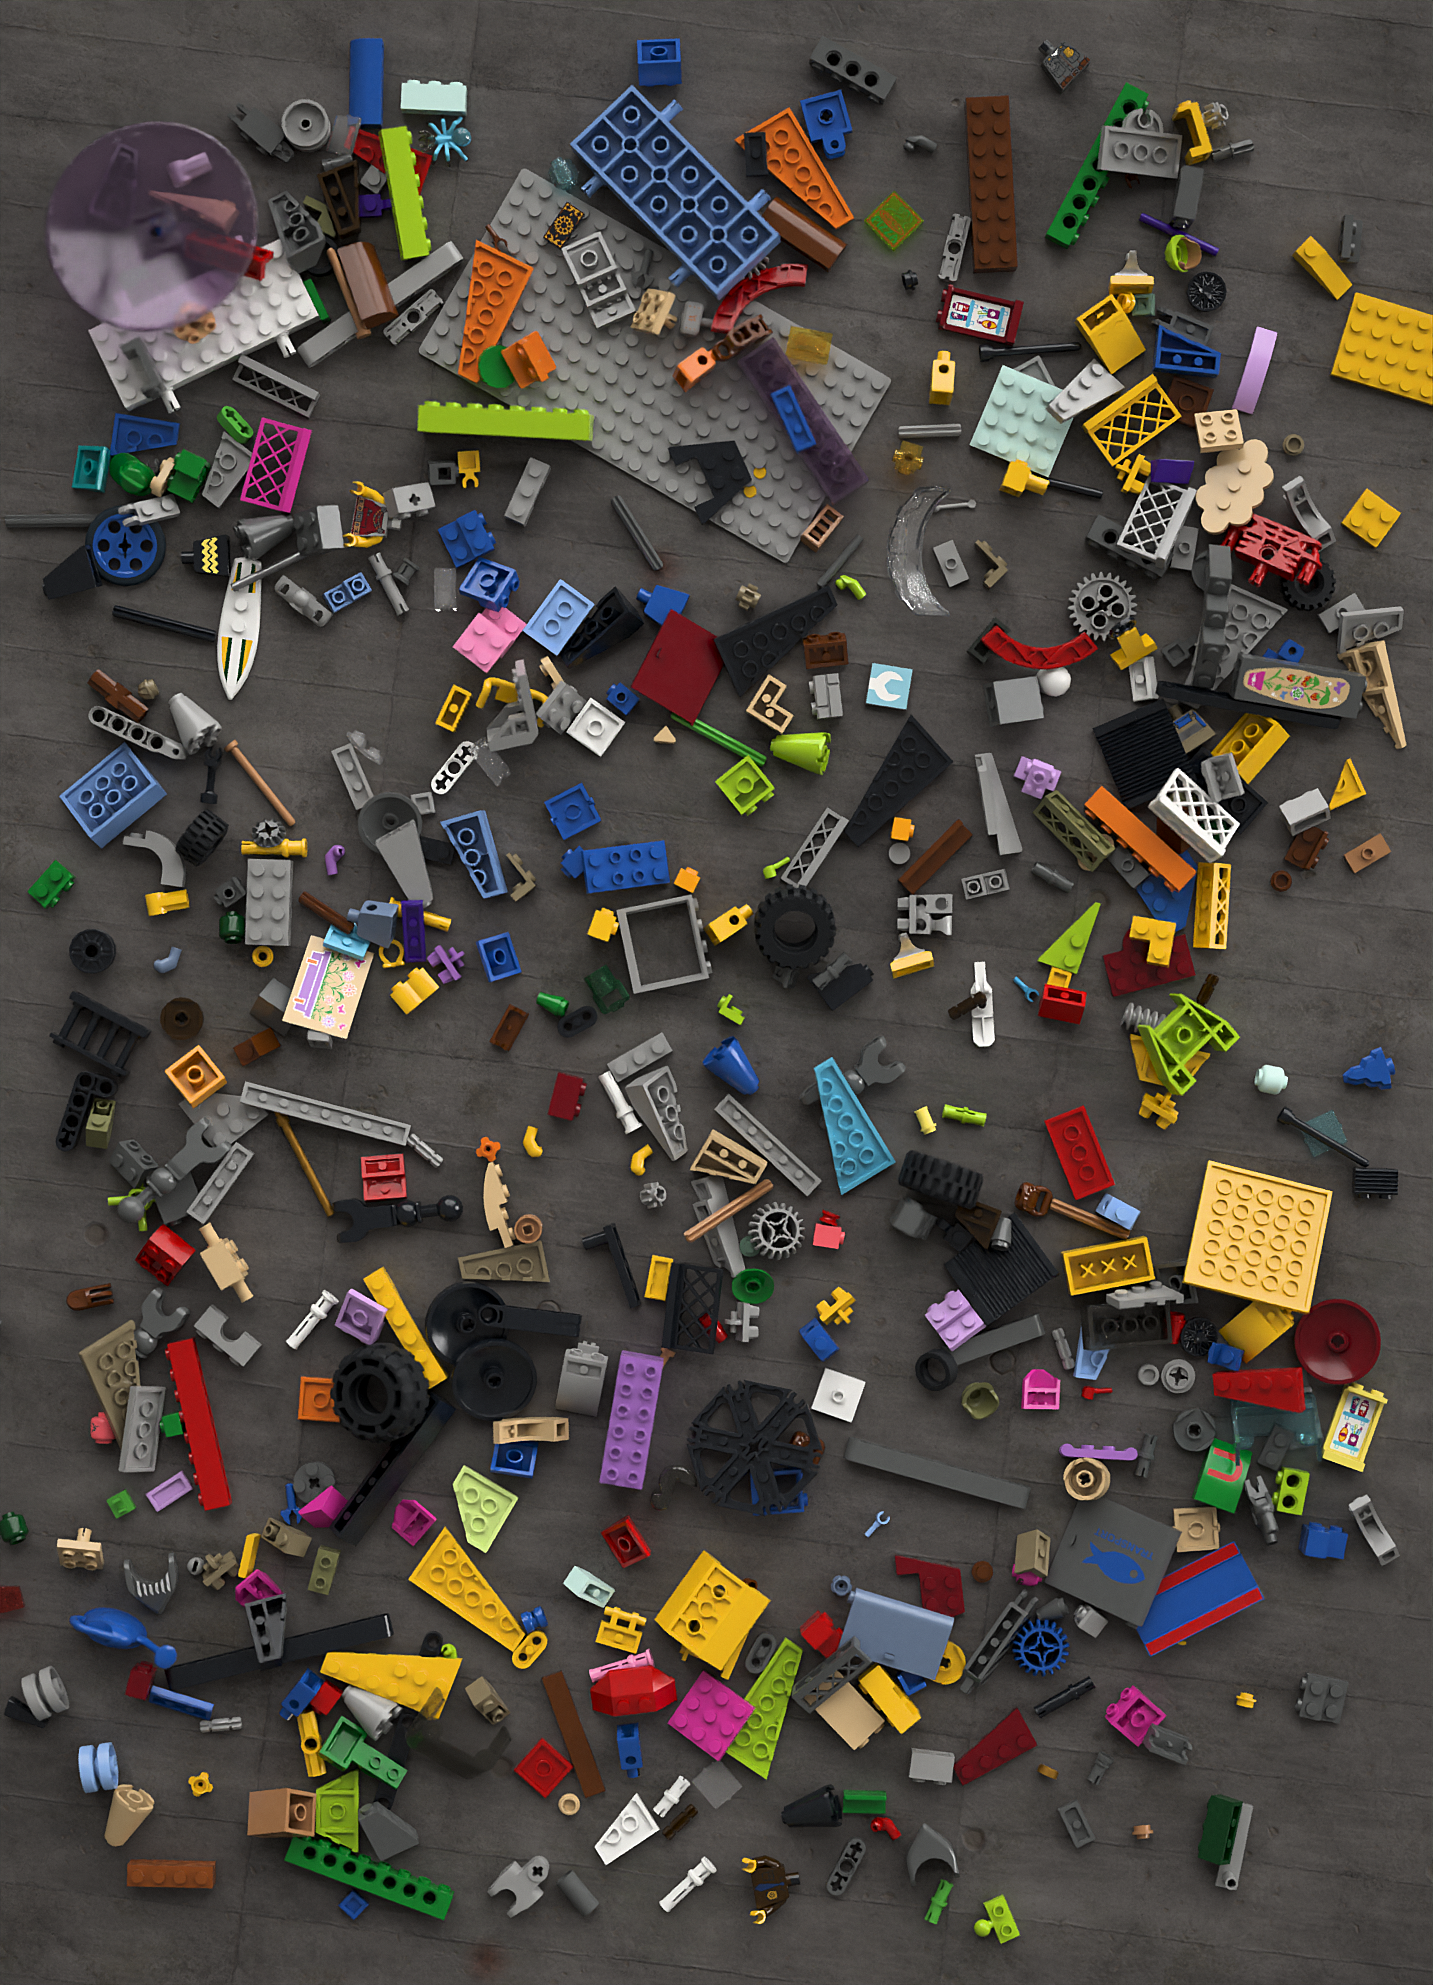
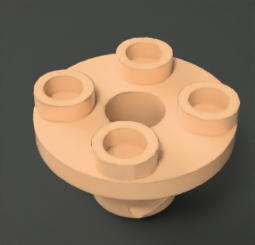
M186 302L180 306L179 313L174 317L172 328L178 338L195 344L214 330L216 323L210 309L198 306L195 302Z

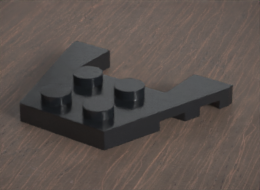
M735 440L668 448L675 466H679L694 458L697 459L714 498L694 506L702 525L752 481Z

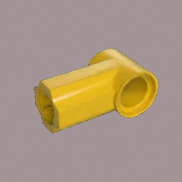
M186 889L145 895L148 916L165 914L167 911L190 907Z

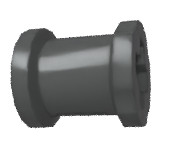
M404 557L403 564L392 575L408 586L410 578L420 568Z

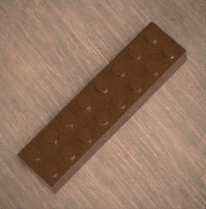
M1009 95L969 97L965 99L964 109L973 273L1016 271L1018 265Z

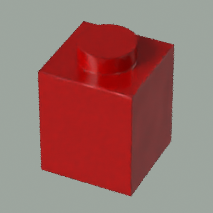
M326 1679L317 1694L310 1701L311 1708L320 1715L323 1713L327 1716L341 1697L343 1690Z

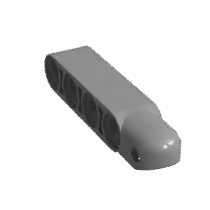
M95 706L89 711V720L94 725L152 752L162 753L175 760H186L188 756V751L183 747V744L104 707ZM98 711H103L105 714V718L101 722L95 720V714ZM117 720H123L124 728L121 731H116L114 728ZM136 729L143 730L144 735L140 740L134 738L133 734ZM160 737L163 740V746L155 749L153 741Z

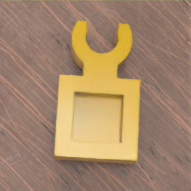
M479 450L457 451L459 473H465L462 479L463 488H467L466 482L469 479L474 481V487H478V479L474 476V472H480Z

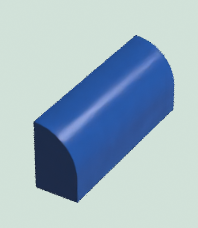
M362 38L350 41L349 128L353 126L362 129H383L384 42L382 38Z

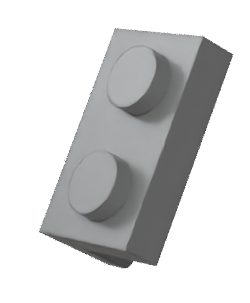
M1232 752L1210 757L1201 763V771L1206 779L1208 794L1212 798L1213 803L1244 794Z

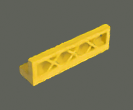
M1198 862L1193 947L1226 949L1231 864ZM1220 868H1223L1222 879H1220L1219 877ZM1219 891H1221V893H1222V896H1221V900H1220V901H1219V899H1218V892H1219ZM1218 912L1220 913V920H1219V922L1217 921V913H1218ZM1217 933L1219 934V944H1215V935Z

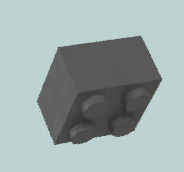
M338 505L316 506L294 514V527L296 528L297 547L300 556L323 555L344 548Z

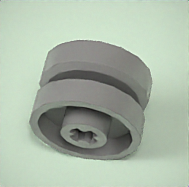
M298 100L285 109L282 117V129L288 142L295 149L302 152H314L321 149L328 142L331 135V123L325 109L319 103L312 100ZM307 123H310L309 127H307V128H304V127H303V126H306Z
M53 1666L39 1670V1677L33 1673L22 1678V1689L32 1713L39 1721L52 1716V1710L59 1713L69 1708L66 1689Z

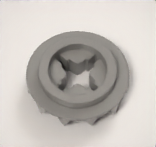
M1171 1360L1165 1364L1161 1372L1162 1383L1166 1389L1173 1393L1186 1392L1194 1384L1195 1371L1185 1360ZM1180 1367V1373L1187 1378L1179 1379L1177 1385H1175V1378L1169 1374L1177 1373Z

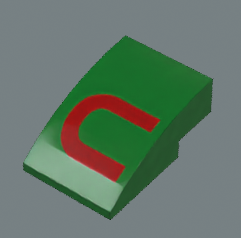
M1214 1438L1206 1452L1192 1498L1234 1514L1245 1483L1252 1452Z

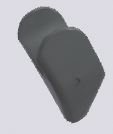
M169 1553L168 1571L164 1577L158 1580L144 1579L136 1572L132 1560L125 1559L124 1571L129 1592L157 1615H161L178 1586L179 1570L176 1553Z
M923 1823L910 1842L905 1855L911 1887L916 1886L915 1874L917 1868L921 1863L931 1858L946 1861L952 1867L955 1878L960 1877L952 1844L940 1833Z

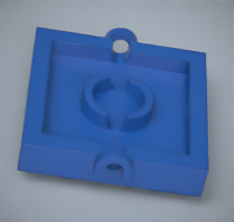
M582 783L544 802L552 817L550 819L553 825L557 826L563 840L602 821L594 807L596 804L593 798L589 797Z

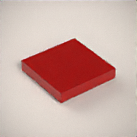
M542 1737L514 1768V1771L546 1798L574 1765Z

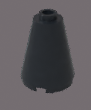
M832 1784L825 1785L786 1805L784 1811L781 1812L783 1823L787 1824L788 1827L841 1826L842 1823L839 1822V1819H842V1810L838 1795H833L831 1791L835 1790Z

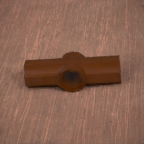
M100 669L94 672L87 682L93 689L102 694L107 702L116 709L122 710L137 723L149 711V708L132 696L128 689L119 682L116 683Z

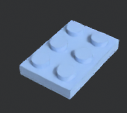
M560 579L522 631L558 656L595 604Z

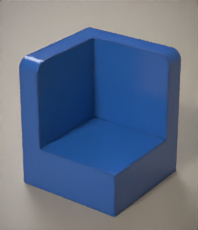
M902 1670L897 1672V1677L908 1696L927 1686L922 1676Z

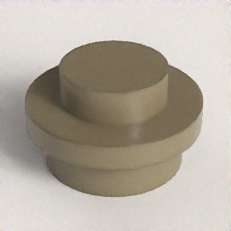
M1288 435L1283 441V450L1290 456H1296L1303 451L1304 441L1299 435Z

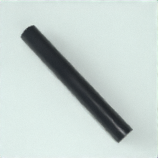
M1044 476L1040 477L1049 481V487L1099 499L1103 495L1102 490Z

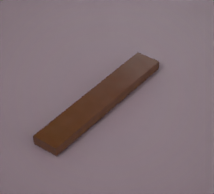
M560 1670L542 1677L585 1798L606 1791L563 1671Z

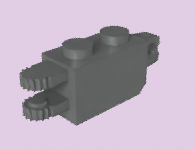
M238 102L236 105L237 109L244 113L246 117L242 121L232 113H229L227 117L238 126L241 131L240 136L248 143L252 140L257 144L256 149L265 157L268 154L272 158L275 156L286 164L289 163L295 153L287 145L284 131L256 107L249 111Z

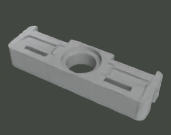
M959 214L952 215L954 220H952L942 256L945 259L942 261L941 275L938 274L939 280L955 283L958 277L971 222L970 217H961ZM951 243H957L960 246V252L952 254L949 252L948 246Z
M430 289L383 330L384 335L394 346H398L396 342L399 343L410 333L409 331L414 332L428 319L427 316L439 308L440 304L444 305L443 300L433 289ZM417 312L420 317L419 321L410 323L407 319L409 313Z

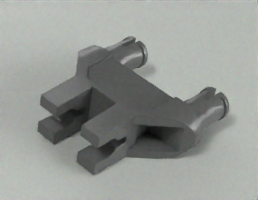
M1259 1476L1256 1477L1258 1493L1255 1491V1488L1251 1487L1249 1480L1245 1481V1492L1254 1523L1258 1529H1261L1266 1546H1272L1278 1543L1275 1533L1279 1531L1274 1518L1275 1507L1262 1477Z

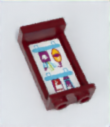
M949 284L948 289H943L941 302H944L943 310H938L936 322L939 323L938 329L1008 346L1014 345L1024 301L1015 300L1014 302L955 288L951 284Z

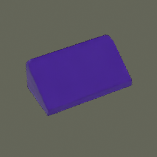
M1152 460L1151 482L1188 484L1194 467V461Z

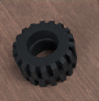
M207 809L201 812L187 827L178 840L175 851L197 867L204 863L225 837L229 825Z

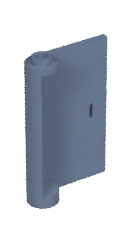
M859 1588L850 1591L847 1603L850 1604V1612L837 1649L855 1636L860 1640V1649L873 1662L935 1680L952 1630L954 1618Z

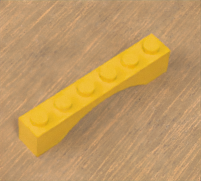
M384 1266L363 1279L376 1302L388 1309L385 1317L404 1349L415 1356L414 1360L416 1362L419 1361L423 1366V1375L429 1381L430 1387L428 1389L447 1379L449 1375L412 1319Z

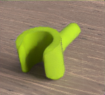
M789 857L774 865L765 867L763 869L765 879L777 876L775 869L790 862Z

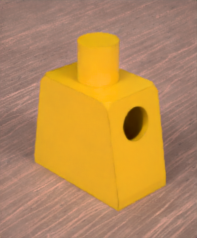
M939 351L937 360H933L929 393L930 404L950 405L955 362L950 361V352Z
M747 904L740 909L735 906L703 929L714 946H716L747 925L746 919L754 915V913ZM730 918L734 920V925L730 923Z

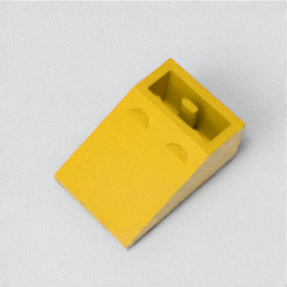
M1112 294L1079 316L1074 322L1111 375L1146 351L1124 310Z

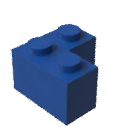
M1309 1522V1525H1302L1298 1549L1306 1556L1326 1559V1556L1344 1559L1348 1534L1342 1531L1343 1528L1330 1525V1528H1325L1321 1523Z

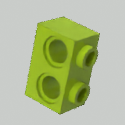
M1281 1466V1471H1277L1275 1483L1278 1484L1277 1492H1273L1272 1502L1276 1511L1302 1516L1310 1475L1307 1471ZM1290 1475H1296L1297 1478L1293 1485H1287L1286 1482ZM1286 1496H1292L1293 1499L1289 1506H1283L1282 1503Z

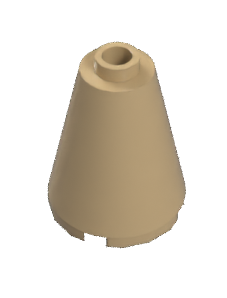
M125 1784L119 1785L115 1789L104 1835L107 1843L111 1846L123 1845L153 1810L154 1800L144 1790L139 1789L137 1792L132 1790V1785Z

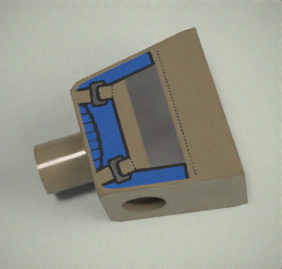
M1178 703L1168 709L1186 753L1216 735L1194 709L1184 714Z

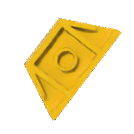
M1130 1034L1129 1038L1139 1080L1164 1086L1157 1077L1142 1037ZM1197 1051L1184 1064V1067L1194 1076L1201 1065L1210 1057V1053Z

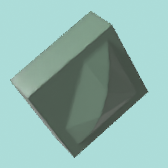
M1133 294L1135 297V307L1132 310V316H1155V294Z

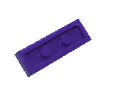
M423 900L401 901L405 963L426 962Z

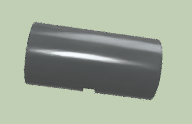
M573 1870L565 1873L556 1882V1885L583 1917L593 1911L599 1904Z

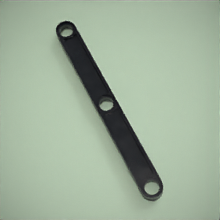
M1158 681L1155 690L1158 696L1323 728L1338 729L1341 721V716L1234 699L1227 692L1169 681Z
M430 1631L426 1634L419 1656L439 1657L443 1644V1637L439 1632ZM432 1635L437 1636L439 1645L436 1647L429 1646L427 1642L428 1637ZM404 1705L387 1756L403 1768L405 1767L421 1712ZM411 1717L414 1720V1725L411 1728L404 1727L402 1724L403 1718ZM380 1781L374 1802H377L380 1798H386L389 1801L387 1809L391 1810L397 1789L394 1790Z

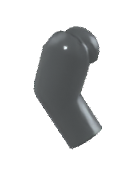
M922 135L909 136L905 140L904 149L912 152L915 150V146H920L932 153L937 143Z

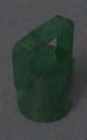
M607 964L584 978V981L593 993L594 1001L603 1014H608L611 1011L616 1012L624 1007V1003L630 999L628 992L620 980L614 977ZM617 988L623 999L617 1000L607 1008L601 998Z

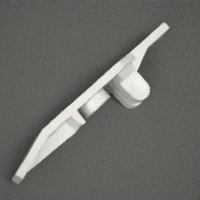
M974 962L975 983L970 990V994L974 997V994L982 991L986 995L987 1001L985 1008L977 1007L971 1011L973 1042L978 1047H990L995 1041L992 989L986 982L985 962Z

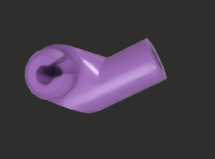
M334 845L325 855L327 875L338 874L336 863L345 854L343 846Z

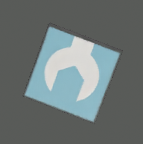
M871 662L865 705L907 711L914 669Z

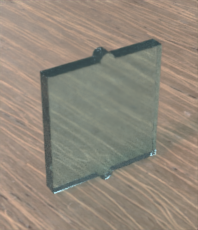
M1333 1110L1305 1122L1340 1144L1348 1142L1342 1130L1343 1125L1339 1123ZM1302 1131L1305 1138L1304 1142L1308 1144L1313 1157L1332 1149Z

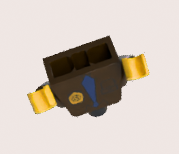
M767 1855L752 1859H742V1862L748 1863V1866L742 1868V1870L751 1873L757 1909L760 1908L759 1911L753 1910L750 1912V1916L758 1915V1919L753 1922L754 1924H762L766 1917L776 1912L786 1903L787 1898H789V1886L800 1885L798 1872L786 1874L784 1864Z

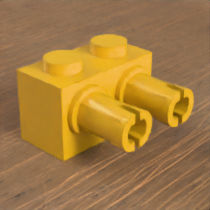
M1016 459L1015 462L1011 461L1009 463L999 490L1016 497H1020L1025 489L1043 495L1049 481L1032 475V472H1030L1031 468L1027 467L1028 463Z

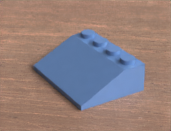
M124 742L59 797L88 836L99 847L103 848L166 796L167 793Z

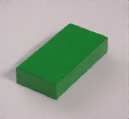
M312 279L304 281L303 283L322 323L325 324L331 321Z

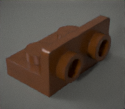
M831 632L828 635L822 636L811 634L803 638L806 669L849 664L845 633Z
M1313 826L1296 834L1284 860L1305 871H1309L1310 868L1314 869L1319 860L1317 854L1320 849L1324 850L1329 841V838H1327L1328 832Z

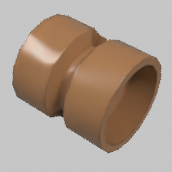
M523 1215L518 1219L514 1227L516 1238L526 1244L537 1241L542 1234V1222L535 1215Z

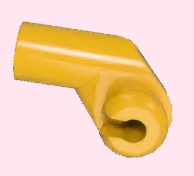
M528 1126L523 1145L528 1155L540 1157L543 1150L535 1142L538 1128Z
M648 1144L632 1155L630 1168L637 1176L643 1175L645 1172L644 1159L654 1153Z

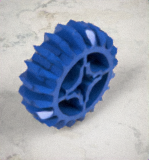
M1037 1618L1036 1625H1033L1029 1620V1628L1026 1629L1023 1626V1633L1017 1634V1637L1020 1639L1013 1641V1644L1018 1647H1013L1012 1652L1019 1653L1014 1656V1660H1021L1018 1664L1020 1668L1027 1665L1025 1667L1026 1673L1033 1669V1676H1037L1038 1670H1040L1042 1677H1045V1670H1048L1052 1675L1054 1674L1052 1667L1055 1666L1057 1670H1060L1061 1667L1058 1662L1066 1663V1660L1061 1656L1069 1655V1652L1063 1649L1069 1647L1068 1642H1063L1068 1637L1066 1634L1060 1635L1063 1631L1061 1627L1055 1630V1622L1048 1626L1049 1621L1045 1620L1043 1625H1041L1040 1620ZM1042 1631L1052 1634L1057 1639V1642L1045 1641ZM1036 1632L1035 1640L1024 1646L1026 1639ZM1040 1640L1043 1646L1046 1647L1045 1649L1043 1648L1044 1651H1042L1041 1654L1038 1651V1649L1035 1648L1036 1646L1038 1647ZM1057 1649L1055 1656L1045 1663L1046 1655ZM1024 1653L1036 1654L1039 1664L1028 1660Z

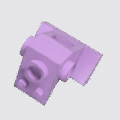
M1021 756L1014 777L1025 781L1021 792L1042 799L1045 789L1052 792L1055 790L1061 771L1039 760H1030Z

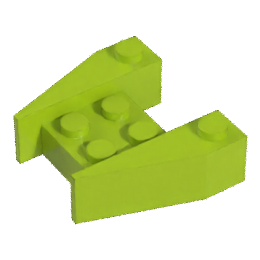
M1170 993L1169 996L1176 1003L1177 1007L1154 1030L1150 1025L1139 1024L1137 1027L1158 1079L1171 1094L1182 1096L1196 1082L1195 1078L1184 1067V1064L1206 1042L1215 1051L1226 1052L1240 1036L1226 1020L1182 994Z

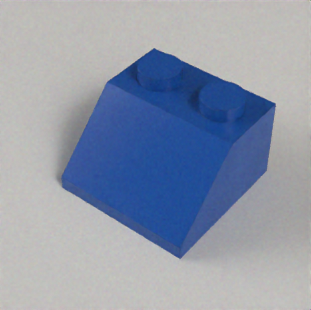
M680 38L637 40L639 86H673L682 84Z

